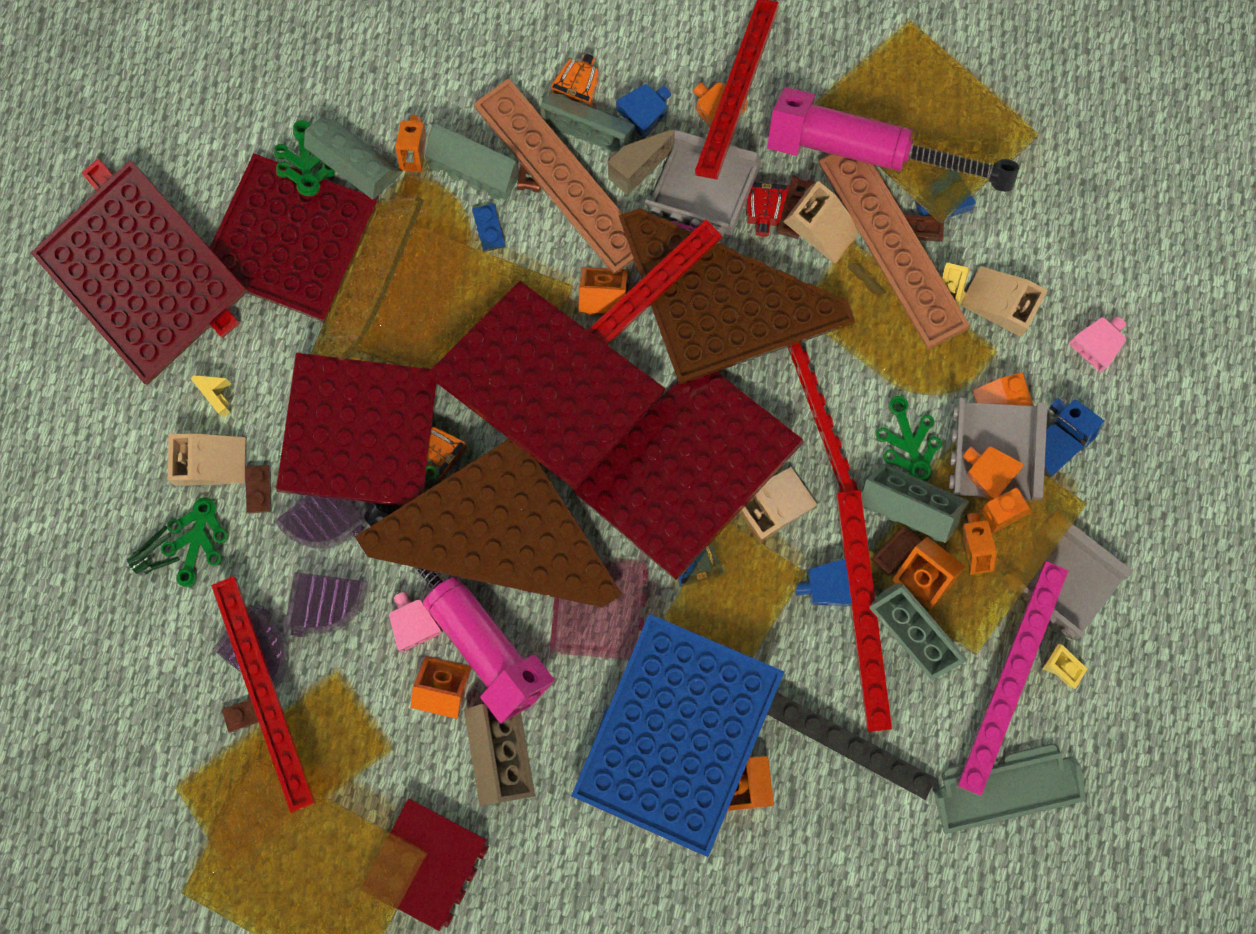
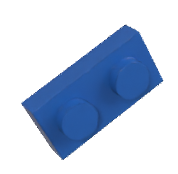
M494 203L473 208L472 211L483 252L505 247Z

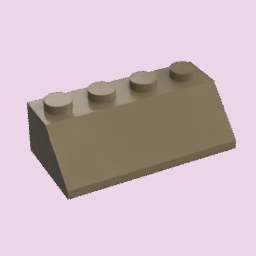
M486 704L465 708L464 713L479 806L534 797L535 793L521 713L500 724Z

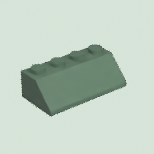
M551 93L540 105L541 117L551 128L612 152L615 150L619 151L623 146L630 144L635 133V125L625 118L618 119L613 117L605 110H595L587 103L572 101L564 94L557 95Z
M319 118L305 130L304 147L372 200L403 173L402 170L334 119Z
M434 123L425 152L428 166L437 172H440V170L447 172L448 176L456 181L462 179L468 182V185L475 190L484 189L494 199L500 200V198L507 200L519 176L516 161Z
M883 464L866 479L861 495L862 504L869 511L881 513L892 521L903 523L914 531L923 532L932 539L945 543L954 534L970 502L886 464Z
M895 583L884 590L869 607L932 681L967 661L963 653L904 584Z

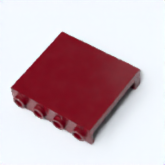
M408 798L368 873L361 890L438 931L442 930L443 926L448 928L455 915L451 913L455 903L460 905L466 894V891L462 890L467 881L472 882L478 870L474 867L478 858L483 860L490 847L486 845L488 839Z

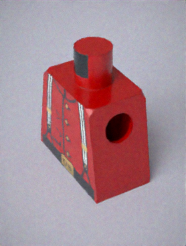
M753 183L745 202L747 223L756 224L757 236L767 237L769 236L770 226H779L789 185Z

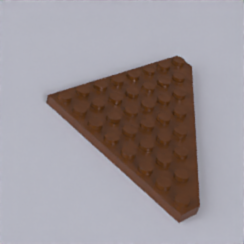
M641 208L619 215L620 223L641 280L693 232L678 227L677 224L662 217L658 218L651 215L648 211ZM720 243L710 249L650 305L679 385L855 324V318L848 300L829 294L826 290L813 284L802 282L786 272L766 266L765 263L750 256L746 257L739 254L736 250Z
M510 439L355 536L369 558L602 608L623 595L537 460Z

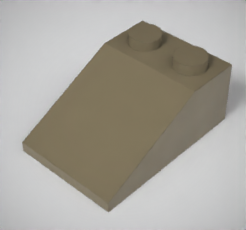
M671 129L625 145L619 151L615 150L608 158V179L626 195H629L671 153L674 146L675 132Z

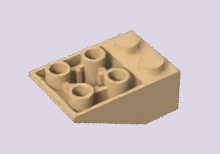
M820 181L815 182L807 189L783 221L835 265L859 234L851 215L838 197Z
M980 266L960 306L1021 337L1031 324L1048 290L1027 279Z
M194 433L168 435L167 481L174 486L246 484V437Z
M792 467L772 477L739 512V515L760 544L818 505Z

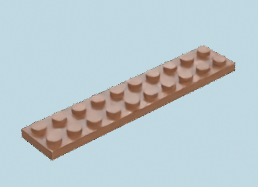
M509 78L473 103L476 111L613 275L634 261L619 220V215L623 213Z
M833 154L819 160V166L839 200L851 215L856 229L926 348L929 350L970 329L968 321L875 166Z

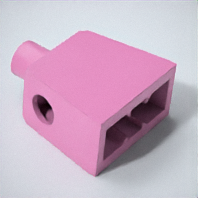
M1102 317L1077 334L1068 344L1102 373L1111 364L1126 341V337L1121 333L1126 327V323L1120 317H1115L1110 323Z
M406 591L393 597L398 609L390 612L389 617L396 645L401 653L443 633L420 599L411 602Z

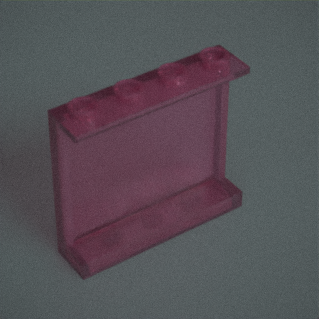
M602 562L623 594L603 608L554 598L550 653L629 660L638 640V632L642 631L644 626V617H640V607L645 608L646 593H642V584H647L648 570H644V563L634 565Z

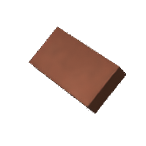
M903 525L871 558V561L890 576L921 540Z

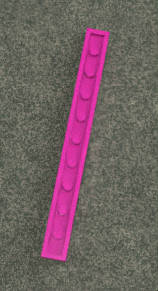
M1047 561L1043 563L958 781V787L982 796L1069 570Z

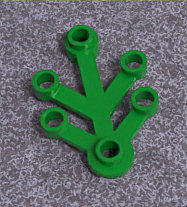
M300 120L293 125V135L299 142L300 157L288 150V147L284 144H277L275 146L274 155L277 159H286L302 170V175L292 170L286 162H279L276 165V174L279 177H288L297 183V190L302 195L314 196L320 190L319 183L326 176H334L336 171L333 169L327 170L326 168L331 167L323 163L322 168L312 175L311 170L322 160L315 155L310 157L309 151L304 147L305 133L301 132H305L311 125L307 121Z
M895 396L890 401L888 408L891 414L897 418L903 439L890 433L884 427L878 429L876 439L880 442H888L909 453L911 461L898 456L897 452L893 449L885 451L883 460L887 464H895L907 470L909 475L927 482L932 475V469L929 464L935 452L941 448L942 441L938 437H931L927 442L928 449L922 459L918 449L928 430L934 425V418L930 415H924L920 419L921 425L913 437L905 413L909 406L908 401L902 396ZM899 403L902 406V410H895L894 404ZM923 419H929L931 421V425H924ZM885 431L887 438L882 439L879 436V432ZM932 440L938 442L939 446L937 448L931 446L930 442ZM892 453L895 457L894 460H888L886 454ZM917 468H921L924 471L923 476L916 474Z
M208 497L199 498L193 505V511L178 520L171 519L167 523L168 531L173 534L181 533L183 527L196 520L194 529L172 543L165 542L161 546V553L167 557H172L179 549L190 543L184 567L176 575L178 584L186 588L192 587L197 581V575L193 570L200 545L207 555L208 564L217 567L223 561L222 555L216 552L204 532L206 522L213 530V539L217 543L223 544L229 539L228 532L222 529L215 517L217 512L216 503ZM203 505L208 506L206 512H201L200 510ZM174 523L179 524L177 530H172V525ZM220 532H224L222 540L217 539V535ZM171 545L172 551L170 553H166V547ZM214 555H218L216 563L211 562V558ZM185 573L189 574L187 581L182 580V576Z

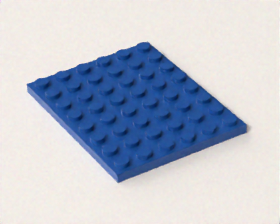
M649 614L571 797L708 857L784 675V671Z

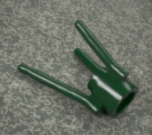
M167 526L161 528L141 548L133 552L132 556L127 558L130 568L136 574L142 571L148 574L155 569L180 560L179 557H175L150 565L153 560L149 554L171 537V534L168 533L156 541L167 530Z

